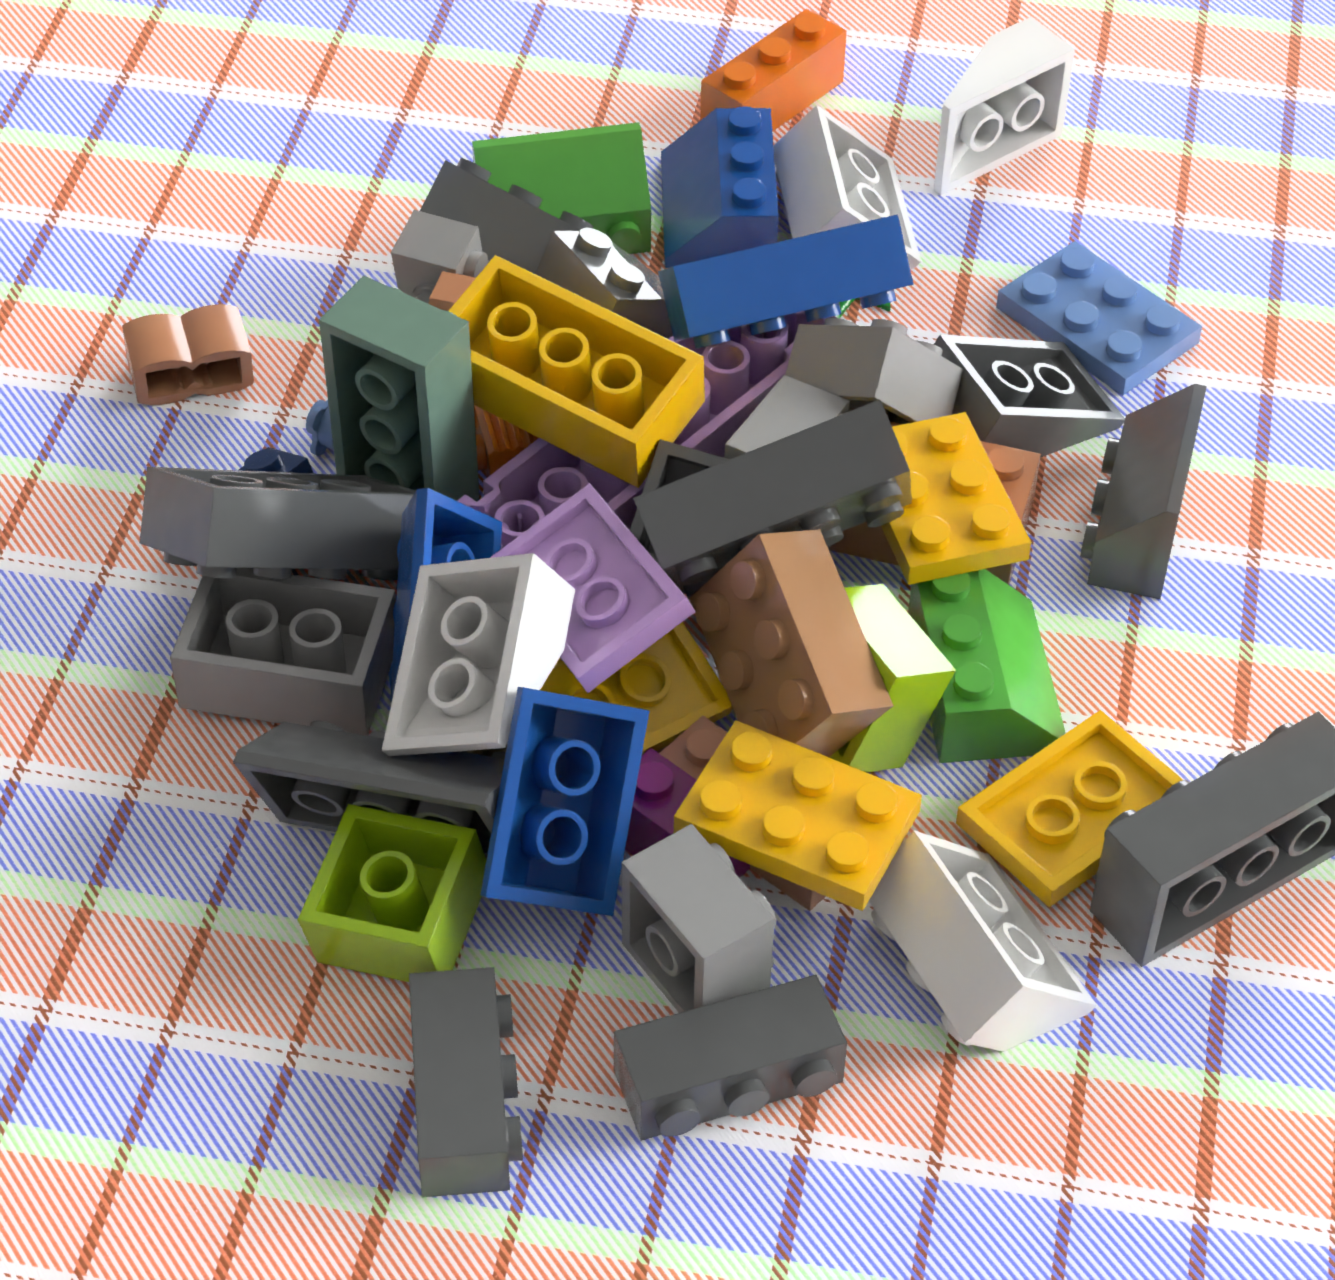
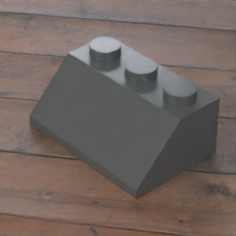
M1192 384L1126 415L1120 439L1108 438L1101 472L1111 474L1110 481L1098 478L1091 514L1101 516L1100 523L1087 522L1080 554L1082 558L1091 559L1088 585L1161 600L1207 386Z

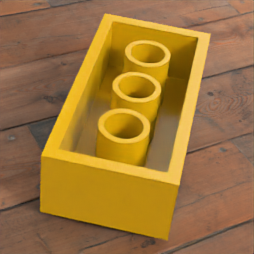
M497 255L490 260L449 309V312H452L457 317L469 321L475 406L637 488L640 487L649 474L659 440L673 443L705 402L704 356Z

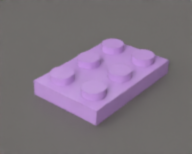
M590 483L490 557L534 553L575 589L565 648L560 658L587 693L695 613L687 597Z

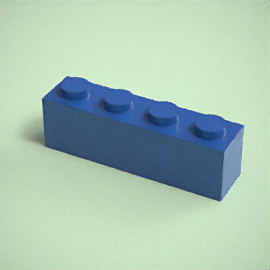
M898 214L672 266L658 271L674 342L693 337L695 349L730 341L728 329L749 324L751 336L785 328L784 315L805 311L807 322L840 315L842 313L839 302L860 298L862 309L897 301L894 289L914 285Z

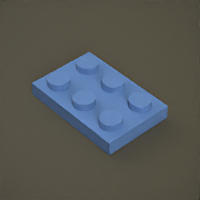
M1076 241L998 290L996 308L1043 341L1064 342L1089 373L1122 396L1193 348L1200 341L1202 325Z

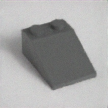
M582 228L580 231H553L535 272L536 275L667 339L673 336L660 278L657 274L598 230Z
M939 335L934 345L943 350L942 357L963 369L952 415L966 412L980 441L1040 453L1041 457L1119 429L1125 421V417L1064 342Z

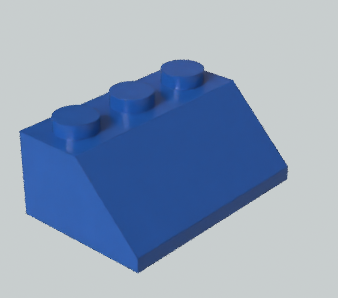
M745 106L716 108L661 151L664 268L777 242L779 213L771 108H751Z
M430 488L417 489L402 513L401 537L397 546L399 561L397 599L393 608L395 623L393 661L389 671L390 703H392L420 566L490 558L501 550V521Z
M518 686L480 896L613 916L650 710Z

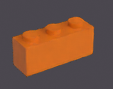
M806 8L701 80L700 121L716 108H737L743 106L771 108L773 132L843 82L847 30Z

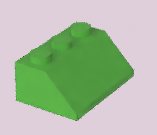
M639 122L472 141L473 163L491 173L488 180L489 183L506 192L514 184L535 194L543 200L539 209L558 219L562 212L566 211L587 221L594 226L593 229L607 235L613 243L628 254L651 252V202L642 131Z
M986 569L911 584L908 614L956 669L930 717L939 763L1033 756L1066 733L1032 600Z

